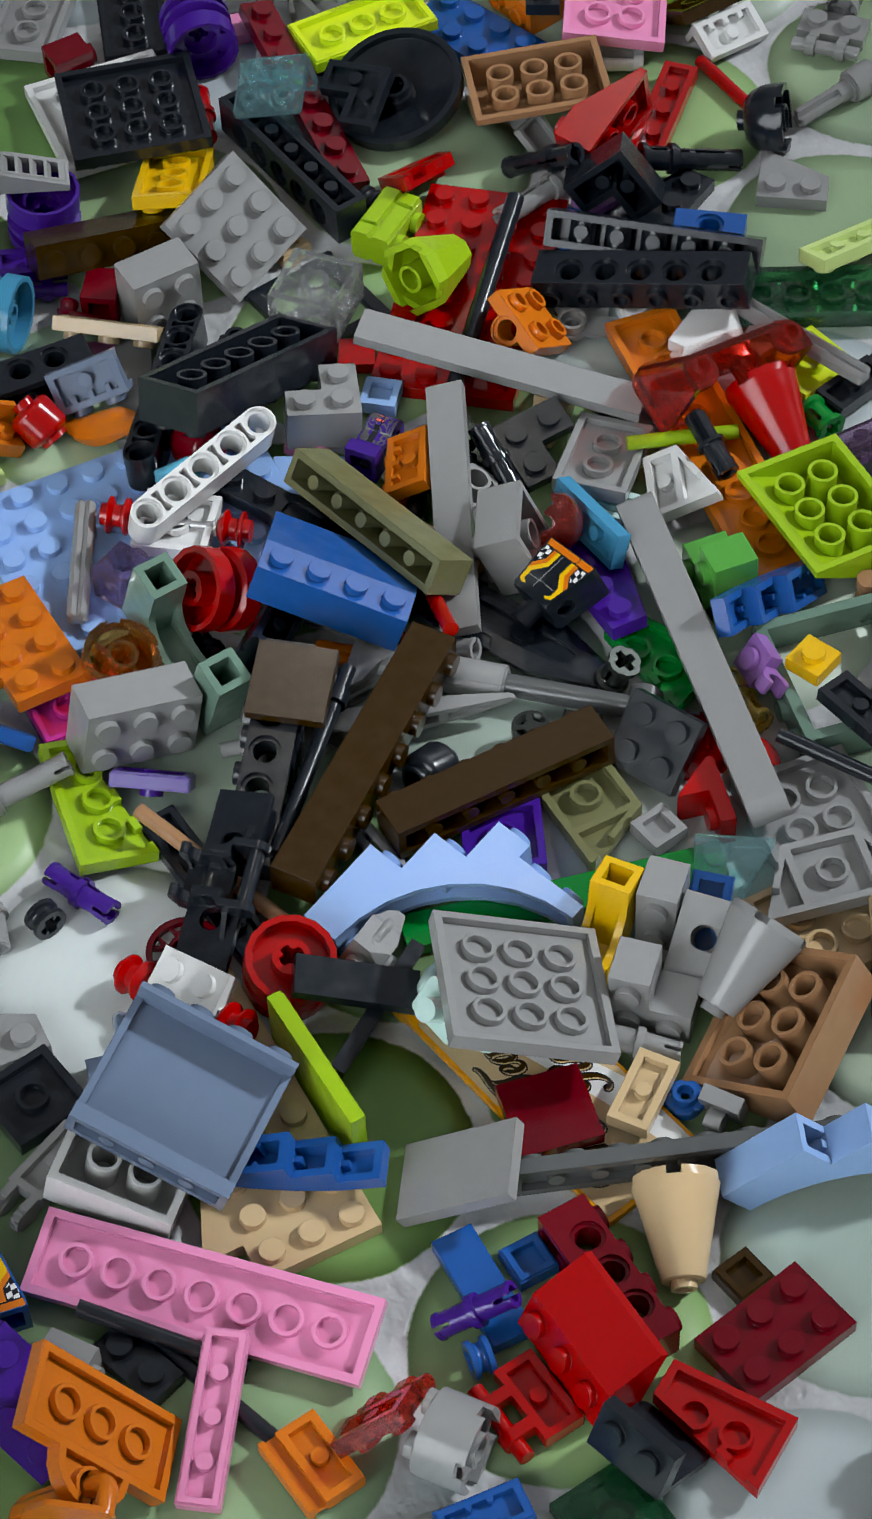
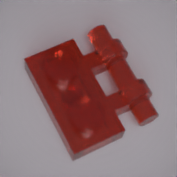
M424 1373L419 1377L409 1376L398 1382L393 1391L389 1393L379 1392L371 1396L364 1406L357 1410V1414L345 1420L330 1443L331 1448L342 1459L357 1450L361 1454L368 1452L380 1442L382 1437L390 1433L393 1436H398L405 1432L415 1422L416 1418L413 1414L424 1400L425 1394L431 1387H436L434 1378L429 1373Z

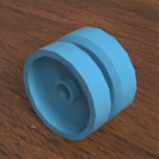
M6 273L3 277L0 275V352L19 354L29 338L35 309L34 287L29 276Z

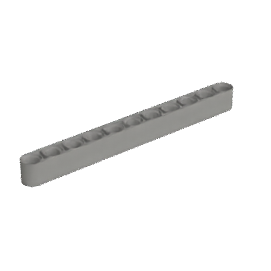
M650 491L615 505L623 528L631 534V547L753 829L791 815L792 811L779 778L652 492Z

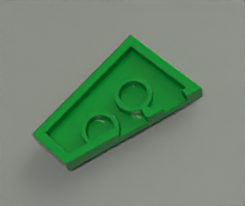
M647 616L648 627L614 641L604 631V640L612 649L616 646H624L633 649L639 655L641 664L637 676L644 683L658 687L663 692L665 701L684 710L696 698L669 632L664 625Z

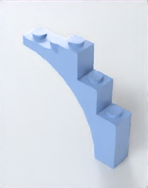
M498 822L468 855L457 842L452 839L445 841L435 833L404 866L391 852L384 850L381 853L370 844L304 914V917L316 921L329 932L337 948V955L340 956L373 914H380L387 910H396L403 914L421 906L449 901H491L521 907L547 917L557 924L581 927L584 919L583 901L574 891L567 887H564L563 890L551 882L550 875L541 866L532 862L529 839L520 830L514 827L509 830Z

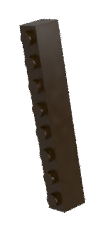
M414 621L411 623L271 863L270 872L273 889L314 905L337 880V869L342 860L347 862L351 858L355 849V838L360 829L366 830L372 820L375 801L387 794L391 785V774L395 767L401 768L405 763L411 739L413 736L416 738L420 736L426 723L427 711L430 706L435 708L438 705L443 693V683L447 677L452 678L458 669L460 656L456 654V637Z

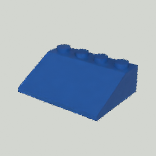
M276 511L246 597L385 649L395 651L408 622L417 587L361 542Z

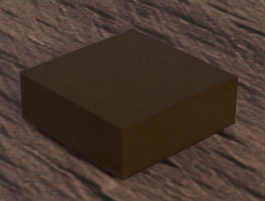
M746 1246L712 1271V1280L736 1305L740 1304L775 1277Z

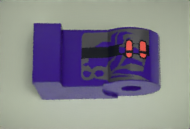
M373 412L368 417L356 439L351 438L344 447L345 461L370 481L377 483L385 471L384 457L387 451V439L404 433V422ZM361 460L370 461L371 469L361 467L359 465Z

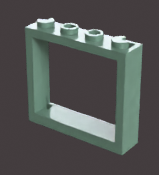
M872 593L773 618L764 625L752 626L751 636L754 632L766 635L776 649L800 643L808 634L819 638L869 624L872 626ZM781 662L777 671L787 681L789 687L780 699L776 698L770 689L767 691V693L771 692L774 698V710L780 723L785 722L789 730L824 746L832 747L842 744L848 755L872 749L867 742L843 722L814 729L783 662Z

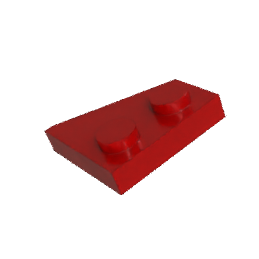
M450 151L435 152L377 179L381 190L389 186L401 190L402 194L414 190L424 182H430L446 175L445 170L455 165Z

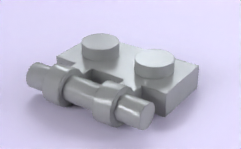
M805 8L797 27L796 36L792 38L791 49L803 51V55L812 57L815 54L831 56L834 61L844 62L845 59L858 61L860 51L863 50L870 31L871 19Z

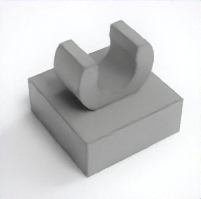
M704 1083L698 1096L700 1104L705 1106V1110H708L702 1122L705 1131L724 1133L728 1120L743 1125L749 1111L745 1099L707 1083Z

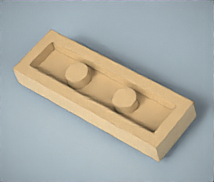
M65 314L53 315L52 330L64 331L63 338L80 333L83 334L84 338L85 334L97 335L98 342L106 344H120V338L133 340V347L154 349L155 343L161 342L165 330L163 326Z

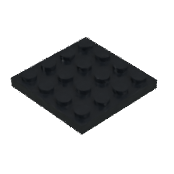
M189 51L54 74L76 171L91 170L98 167L130 163L132 161L164 157L166 155L213 147L212 134Z

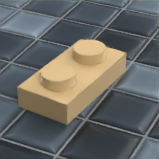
M640 1047L606 1115V1124L647 1139L679 1073L680 1062Z

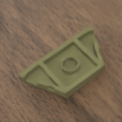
M612 764L538 797L545 812L589 871L597 870L604 857L611 853L629 831L630 822L642 815V803Z

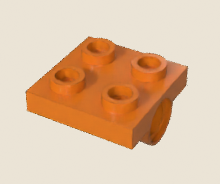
M532 287L496 290L487 298L498 314L491 325V336L497 345L505 347L520 346L524 352L537 356L561 354L572 345L566 336L567 331L564 325L558 319L552 317L545 307L546 301L537 290L532 289ZM512 323L516 326L517 332L515 337L511 332Z

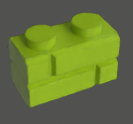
M386 186L351 231L352 253L354 256L367 261L372 259L373 263L382 266L387 265L388 257L383 259L384 250L411 238L425 221L420 197L407 192L402 194L401 190Z

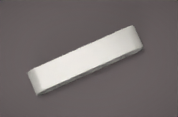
M254 406L247 409L135 500L131 506L128 522L130 537L140 544L154 543L266 452L271 446L276 426V418L272 411L262 406ZM259 427L265 432L256 433L250 430V428ZM231 449L237 452V455H226L222 450ZM202 471L209 474L210 477L200 478L194 473ZM175 494L180 496L182 500L172 501L166 496ZM148 517L154 520V523L143 524L138 519Z

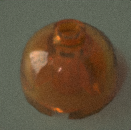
M120 619L119 623L112 622L107 624L108 621L98 624L89 632L81 652V667L86 682L159 667L162 664V655L160 656V651L157 647L158 641L155 635L144 625L130 619Z

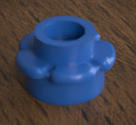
M674 1081L664 1102L665 1107L678 1120L688 1121L696 1118L705 1108L698 1100L702 1086L695 1081ZM686 1095L689 1099H681V1097Z

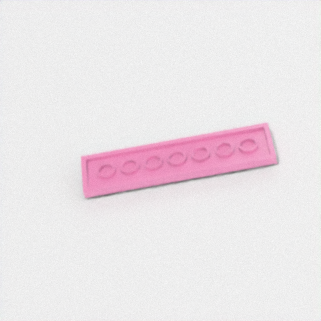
M50 1206L20 1286L21 1291L26 1296L76 1309L79 1300L82 1299L199 1341L203 1339L205 1326L250 1331L251 1341L248 1358L360 1390L388 1306L385 1298Z

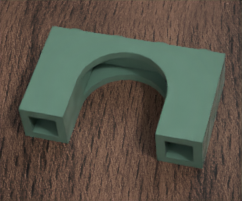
M166 551L132 569L122 612L159 666L182 661L186 662L203 694L198 725L207 736L240 717L247 697L251 675L232 647L208 659L201 653L187 628L182 610V601L188 582Z

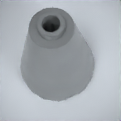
M735 896L729 905L697 995L704 999L700 1007L722 1020L725 1014L734 1018L802 951L807 942L773 918H769L759 912L754 906Z

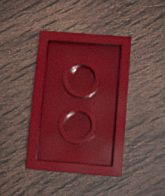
M794 1261L695 1337L694 1348L731 1386L766 1402L856 1331L857 1322Z

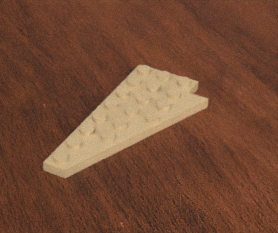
M229 967L228 974L236 978L231 967ZM238 981L228 1003L238 1002L243 1010L253 1009L256 1011ZM258 1015L259 1031L255 1040L267 1047L270 1045L277 1046ZM293 1074L262 1135L289 1131L295 1140L329 1137V1133ZM235 1187L222 1211L200 1200L203 1249L235 1258L245 1255L246 1259L250 1262L294 1274L383 1233L382 1223L362 1189L343 1191H285Z

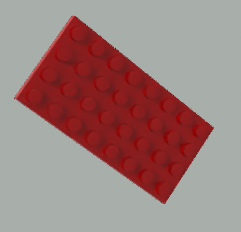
M431 183L422 213L425 214V221L414 237L455 234L465 240L472 253L471 264L444 304L416 316L410 312L414 309L408 304L402 307L394 302L390 315L462 335L497 227L492 211L505 203L507 192ZM552 199L517 221L495 291L532 287L530 282L539 250H558L557 247L543 245L547 209L552 207L566 209L567 206L569 207V200ZM491 305L479 340L496 344L491 336V325L498 314ZM512 323L511 332L515 337L517 332L516 326ZM520 346L508 347L519 351H523V349ZM378 351L371 376L403 380V393L401 397L426 400L425 387L446 383L450 371ZM467 376L464 385L466 406L514 411L519 393L518 389Z

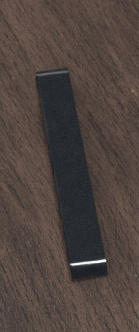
M183 303L173 308L150 371L207 346L208 336L203 309L200 305L196 303ZM139 405L122 455L129 486L136 491H147V488H151L156 484L154 471L168 464L171 454L169 440L174 430L158 429L155 427V424L139 420Z

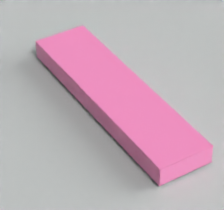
M210 1326L204 1327L174 1500L176 1509L222 1514L251 1341L250 1331Z

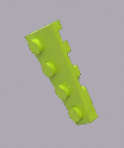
M66 739L38 744L40 763L64 751L68 758L66 760L70 761L75 775L68 776L49 786L80 876L159 861V849L153 841L149 842L142 833L141 824L125 810L121 804L122 798L114 788L110 789L102 778V771L82 774Z

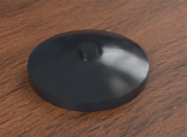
M402 27L376 33L355 45L341 60L392 68L396 75L374 133L342 129L350 141L369 150L382 152L399 151L427 141L448 124L462 100L464 75L457 55L443 38L427 30ZM328 96L329 106L336 119L339 120L347 99Z

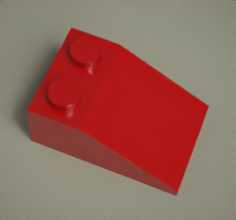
M641 67L574 105L566 117L562 116L555 125L554 136L556 144L562 146L571 142H578L584 148L585 155H587L622 131L630 139L652 108L647 70Z

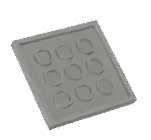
M432 910L428 923L449 1048L609 1065L617 1064L621 1050L595 928Z

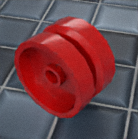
M193 545L183 548L174 557V563L188 582L182 601V610L190 632L217 631L235 633L247 629L255 621L261 608V602L247 598L246 594L255 572L257 561L247 550L233 546L214 548L211 546Z
M279 915L263 922L251 934L244 953L242 989L254 1008L263 1016L269 1018L267 996L278 991L285 994L301 1020L315 1015L326 1004L324 1002L291 998L292 962L296 953L337 958V948L329 932L316 921L300 915Z

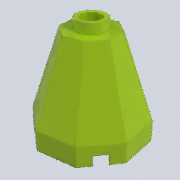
M455 234L411 237L384 250L383 259L388 257L387 265L382 267L381 276L394 302L402 307L408 304L414 308L410 312L419 316L439 307L447 301L469 269L472 253L466 241Z

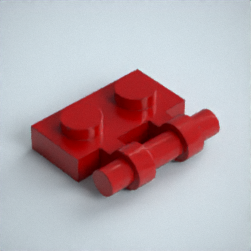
M531 1348L493 1371L494 1381L499 1386L497 1390L489 1394L482 1384H477L467 1393L469 1396L500 1409V1423L491 1420L490 1426L499 1436L498 1444L506 1454H513L520 1465L528 1463L535 1455L527 1443V1440L534 1435L548 1448L584 1425V1415ZM511 1404L523 1417L522 1420L514 1425L503 1412Z

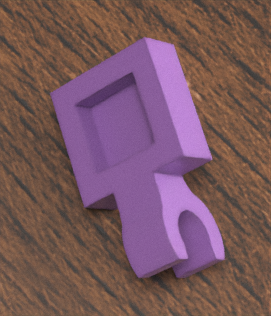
M754 632L734 660V665L748 686L757 689L761 694L765 695L770 689L775 697L780 699L789 687L787 681L777 671L783 659L766 635Z

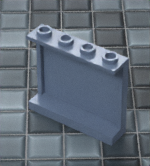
M143 981L80 1098L77 1099L64 1128L222 1211L299 1063L292 1060L291 1055L284 1049L274 1045L267 1047L254 1040L252 1034L238 1025L228 1026L216 1020L213 1013L207 1008L198 1004H191L190 1006L175 998V994L169 988L158 983L151 985Z

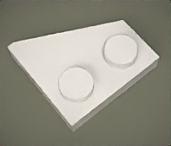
M676 444L642 458L647 493L652 492L665 523L724 500L723 494Z

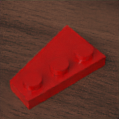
M676 1359L672 1361L653 1393L652 1403L756 1499L798 1426V1417Z

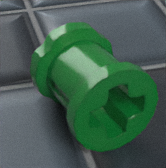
M814 394L802 402L806 423L816 432L818 440L835 433L837 435L841 433L845 423L844 416L840 413L832 412L825 405V400L822 396Z

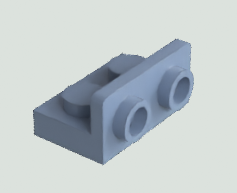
M114 347L49 372L44 376L56 406L65 416L73 414L74 418H79L95 410L93 405L106 400L108 405H112L128 397L127 392L134 386L132 378L127 379Z

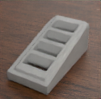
M0 151V195L70 190L68 160ZM51 172H58L59 178L51 177Z

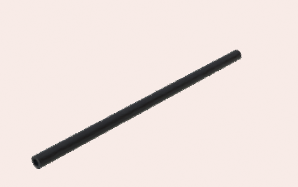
M513 191L507 194L462 335L480 339L491 305L487 298L495 292L524 202L523 195ZM450 371L446 383L461 379L465 385L467 375ZM431 489L410 496L405 508L422 519Z

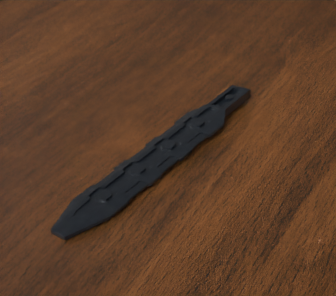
M246 469L242 470L213 494L222 496L224 502L241 511H246L248 515L264 522L270 527L275 513L278 511L358 541L303 496L290 493ZM478 579L482 632L461 637L479 638L482 648L490 651L491 656L527 675L598 689L594 682V674L598 667L606 662L568 625L557 629L541 617L528 631H525L511 616V613L521 604L489 588L488 583ZM417 588L411 610L424 616L425 621L440 628L422 591ZM609 673L606 676L605 681H607L608 678L611 676Z

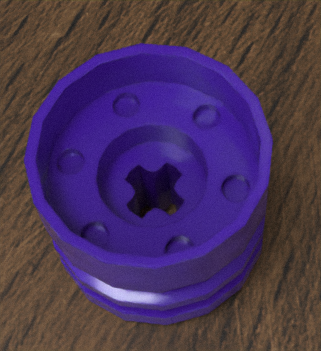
M167 0L162 5L158 18L163 40L166 43L167 54L189 51L196 80L214 78L230 68L237 58L239 46L228 7L224 0Z
M69 171V191L5 194L8 212V235L14 247L25 248L23 232L81 221L80 185L72 172ZM51 172V177L59 178L58 172Z

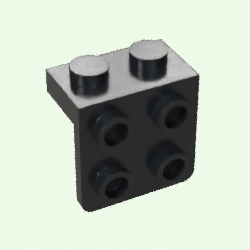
M615 1395L603 1403L587 1439L589 1445L657 1501L706 1466L710 1459V1456L651 1403L641 1401L629 1407Z

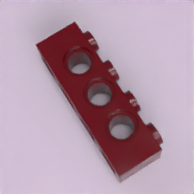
M584 1193L537 1217L538 1234L559 1263V1271H562L583 1253L592 1251L611 1278L621 1281L617 1283V1286L635 1310L645 1315L642 1318L667 1351V1357L679 1351L680 1331L682 1330L679 1316L671 1306L665 1307L657 1297L658 1291L650 1275L647 1272L640 1273L634 1265L633 1255L627 1243L622 1238L616 1240L609 1230V1221L600 1206H592ZM592 1245L596 1248L593 1250H583L579 1247Z

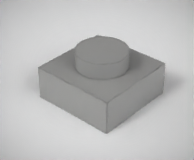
M661 802L631 821L630 833L652 855L658 856L688 838V827Z

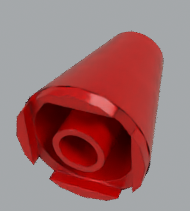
M785 361L765 364L747 372L749 380L740 386L736 379L725 390V398L729 405L771 458L810 443L797 372L793 363L790 362L788 367Z

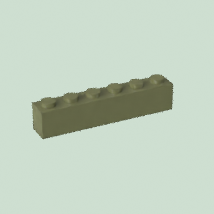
M296 448L284 479L287 485L426 595H460L473 559L332 450L325 448Z

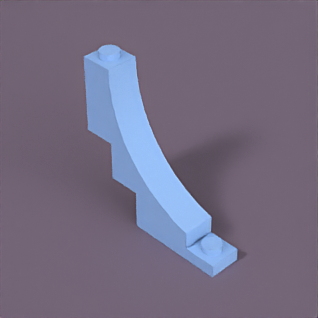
M863 1103L825 1126L795 1112L716 1158L715 1165L721 1183L720 1193L722 1198L751 1211L768 1201L814 1184L872 1173V1106Z

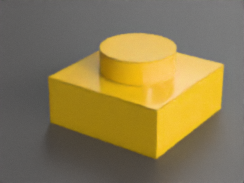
M808 634L786 656L785 668L818 687L841 663V652Z

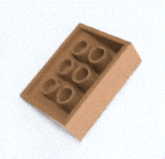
M596 34L460 57L464 75V93L469 112L477 126L570 111L577 103L611 85Z
M804 947L734 1018L728 1014H725L722 1020L715 1016L713 1017L682 1080L695 1081L702 1087L704 1083L739 1096L745 1099L750 1112L775 1122H780L795 1112L813 1121L872 998V974L856 954Z

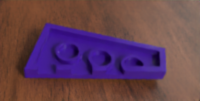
M571 531L554 538L593 566L610 591L606 597L589 608L588 611L613 641L648 627L647 615L626 559L624 560L623 568L609 570Z

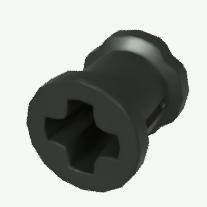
M616 646L610 650L607 655V663L598 667L594 674V682L597 688L624 693L629 685V679L634 678L640 671L641 659L633 649L624 646ZM630 661V665L626 668L625 665ZM609 673L611 676L608 678L607 681H605V678Z

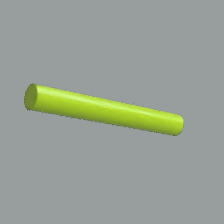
M738 424L713 426L716 432L723 434L726 440L739 439ZM690 429L628 435L625 437L627 451L667 447L675 444L697 443Z

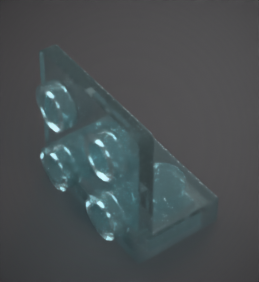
M307 53L241 59L233 110L235 118L243 119L301 113L304 92L317 91L318 78Z

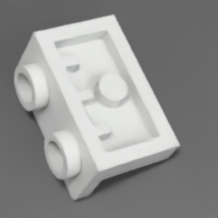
M746 0L721 9L710 17L708 15L692 22L685 39L688 44L696 41L703 54L711 62H715L765 40L769 32L751 1Z

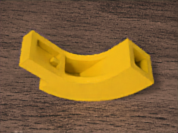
M608 855L604 857L590 879L587 907L581 927L595 928L607 987L608 974L620 936L629 938L636 915V892L645 870L643 867Z

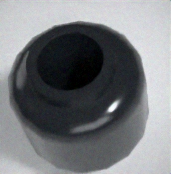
M439 741L427 742L407 756L402 766L403 785L407 787L420 781L425 776L434 775L456 765L459 762L457 754L450 747Z

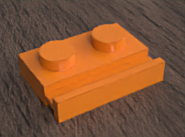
M311 1409L275 1432V1437L267 1442L261 1441L257 1444L259 1454L308 1519H315L316 1514L325 1508L329 1510L366 1485L364 1474L314 1409Z

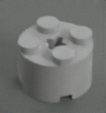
M431 1387L422 1403L421 1413L424 1414L419 1429L418 1431L412 1430L407 1436L402 1456L410 1459V1473L412 1475L466 1496L469 1490L465 1484L467 1481L474 1484L478 1482L491 1456L497 1436L489 1433L491 1420L500 1423V1409L449 1387H443L441 1390Z

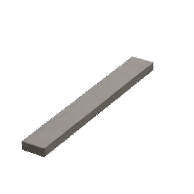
M367 308L363 311L353 339V344L547 398L556 395L561 402L637 423L639 422L649 391V386Z
M461 379L425 387L434 530L473 559L460 595H442L459 626V631L454 637L482 632L477 559L474 557L470 545V539L474 536L475 528L472 515L473 499L465 386Z

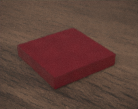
M577 1063L495 1085V1096L504 1119L517 1117L525 1124L521 1157L527 1154H540L542 1156L560 1154L569 1149L585 1148L605 1142V1132Z

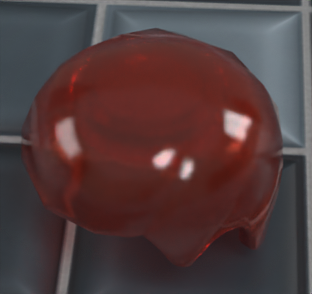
M553 492L550 494L553 504L544 511V515L552 519V526L541 533V547H543L547 540L553 537L570 550L579 542L583 533L584 519L582 510L571 495L564 492Z

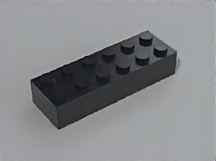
M278 313L138 377L139 420L155 424V427L158 429H173L183 432L189 438L205 437L207 432L229 425L232 420L251 407L275 403L278 398L284 396V391L300 390L301 387L311 382H317L318 365L337 363V328Z

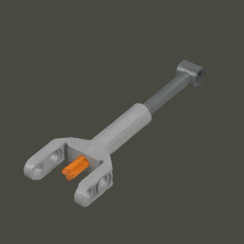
M303 620L310 628L342 633L310 620ZM358 638L355 639L353 645L321 639L315 643V647L339 650V666L343 663H349L356 668L348 690L350 692V699L346 708L354 707L369 697L395 651ZM460 656V663L455 675L452 678L447 677L443 683V693L452 695L509 692L513 693L517 699L578 710L591 705L596 713L623 717L636 688H643L664 700L663 692L655 685L640 682L632 685L627 695L511 674L509 665Z

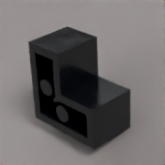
M624 131L585 155L583 162L579 165L567 167L563 189L581 211L588 212L613 196L630 218L640 219L663 204L665 183Z

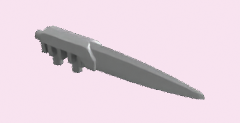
M509 692L441 696L438 705L435 708L430 706L427 711L424 729L504 705L515 700L516 696ZM363 706L346 708L343 712L339 713L323 756L328 755L327 748L329 747L335 750L339 749ZM267 721L265 724L268 726H275L280 723ZM243 725L238 726L239 739L219 743L222 758L241 754L243 757L244 749L240 748V736ZM305 726L298 760L299 771L315 733V727ZM265 754L257 761L267 763L272 761L275 755Z

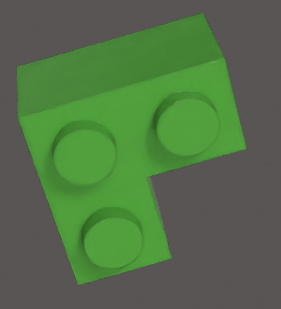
M722 531L682 544L683 564L703 609L714 624L710 599L758 577L759 558L743 532L728 536L726 531Z

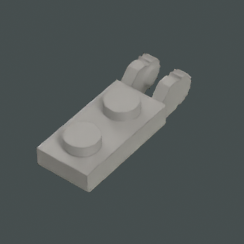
M66 1119L8 1178L9 1182L0 1190V1218L14 1207L19 1195L26 1198L10 1218L9 1226L17 1233L24 1231L36 1219L40 1208L43 1210L51 1202L43 1198L47 1174L68 1130L64 1128Z

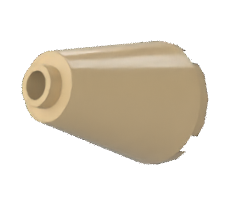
M681 1164V1172L666 1173V1165L642 1170L632 1178V1193L661 1284L671 1287V1292L676 1294H688L697 1291L698 1285L703 1284L707 1278L721 1183L718 1171L706 1165Z

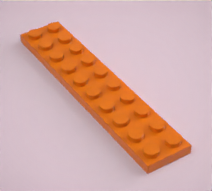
M652 309L605 323L607 339L631 381L649 386L645 406L660 432L689 429L685 423V416L699 408L706 413L713 426L738 424L739 439L725 440L724 442L730 455L739 466L737 471L764 461L740 418L727 402L725 393L707 362H696L668 350V339L682 323L676 309ZM698 443L677 445L723 494L724 500L706 506L704 510L717 533L726 531L728 536L739 532L744 533L759 558L758 576L801 560L739 481L737 473L729 479L719 481L708 460L697 451Z

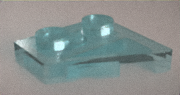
M695 833L693 869L735 877L731 902L735 896L743 900L773 850L775 838Z

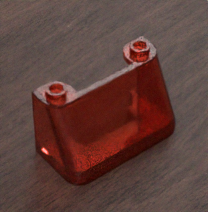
M788 319L731 329L644 363L634 374L632 387L660 432L679 430L683 425L682 416L697 395L711 388L716 383L718 377L732 373L740 386L749 380L747 372L768 363L785 361L788 367L791 362L796 369L813 346V343L798 323Z

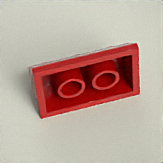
M592 1251L583 1253L532 1294L518 1320V1324L523 1329L525 1335L534 1344L551 1371L555 1373L592 1426H594L603 1403L614 1395L629 1407L641 1402L668 1355L667 1351Z

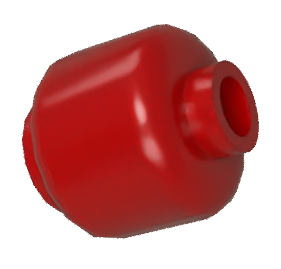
M27 395L12 409L17 414L12 420V428L33 449L43 446L47 450L67 431L63 426L66 422L65 414L46 395H38L34 399Z

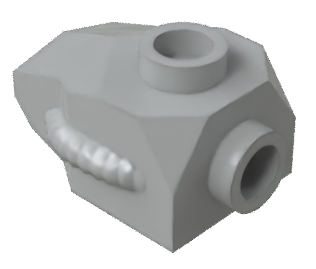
M387 910L380 914H373L339 959L393 967L398 959L392 953L398 946L405 915L396 910Z

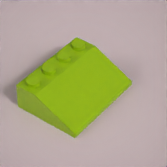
M836 433L737 471L739 481L815 578H857L859 572L872 570V477Z

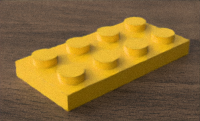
M214 147L166 155L164 157L143 159L131 196L133 211L142 210L146 214H155L162 212L165 208H177L214 168L216 161Z

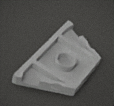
M855 826L779 845L768 917L785 926L869 905L868 898L872 894V836L861 827Z

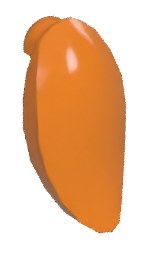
M112 407L67 420L64 427L67 429L66 432L75 441L83 445L92 447L104 446L119 440L125 435L128 437L136 412L126 407Z

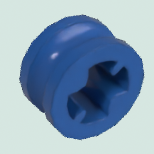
M484 1334L478 1336V1340L475 1343H470L468 1340L462 1342L465 1361L475 1381L482 1379L484 1372H489L493 1375V1371L498 1369L494 1353Z

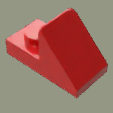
M711 755L702 760L680 791L677 798V817L680 820L704 816L707 830L715 832L719 845L722 846L736 842L737 817L715 759Z

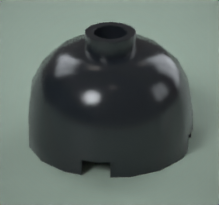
M786 82L759 86L752 90L745 98L743 110H737L738 131H744L748 143L754 149L761 152L770 151L776 154L788 153L790 151L792 138H785V132L792 128V107L790 92L785 90Z

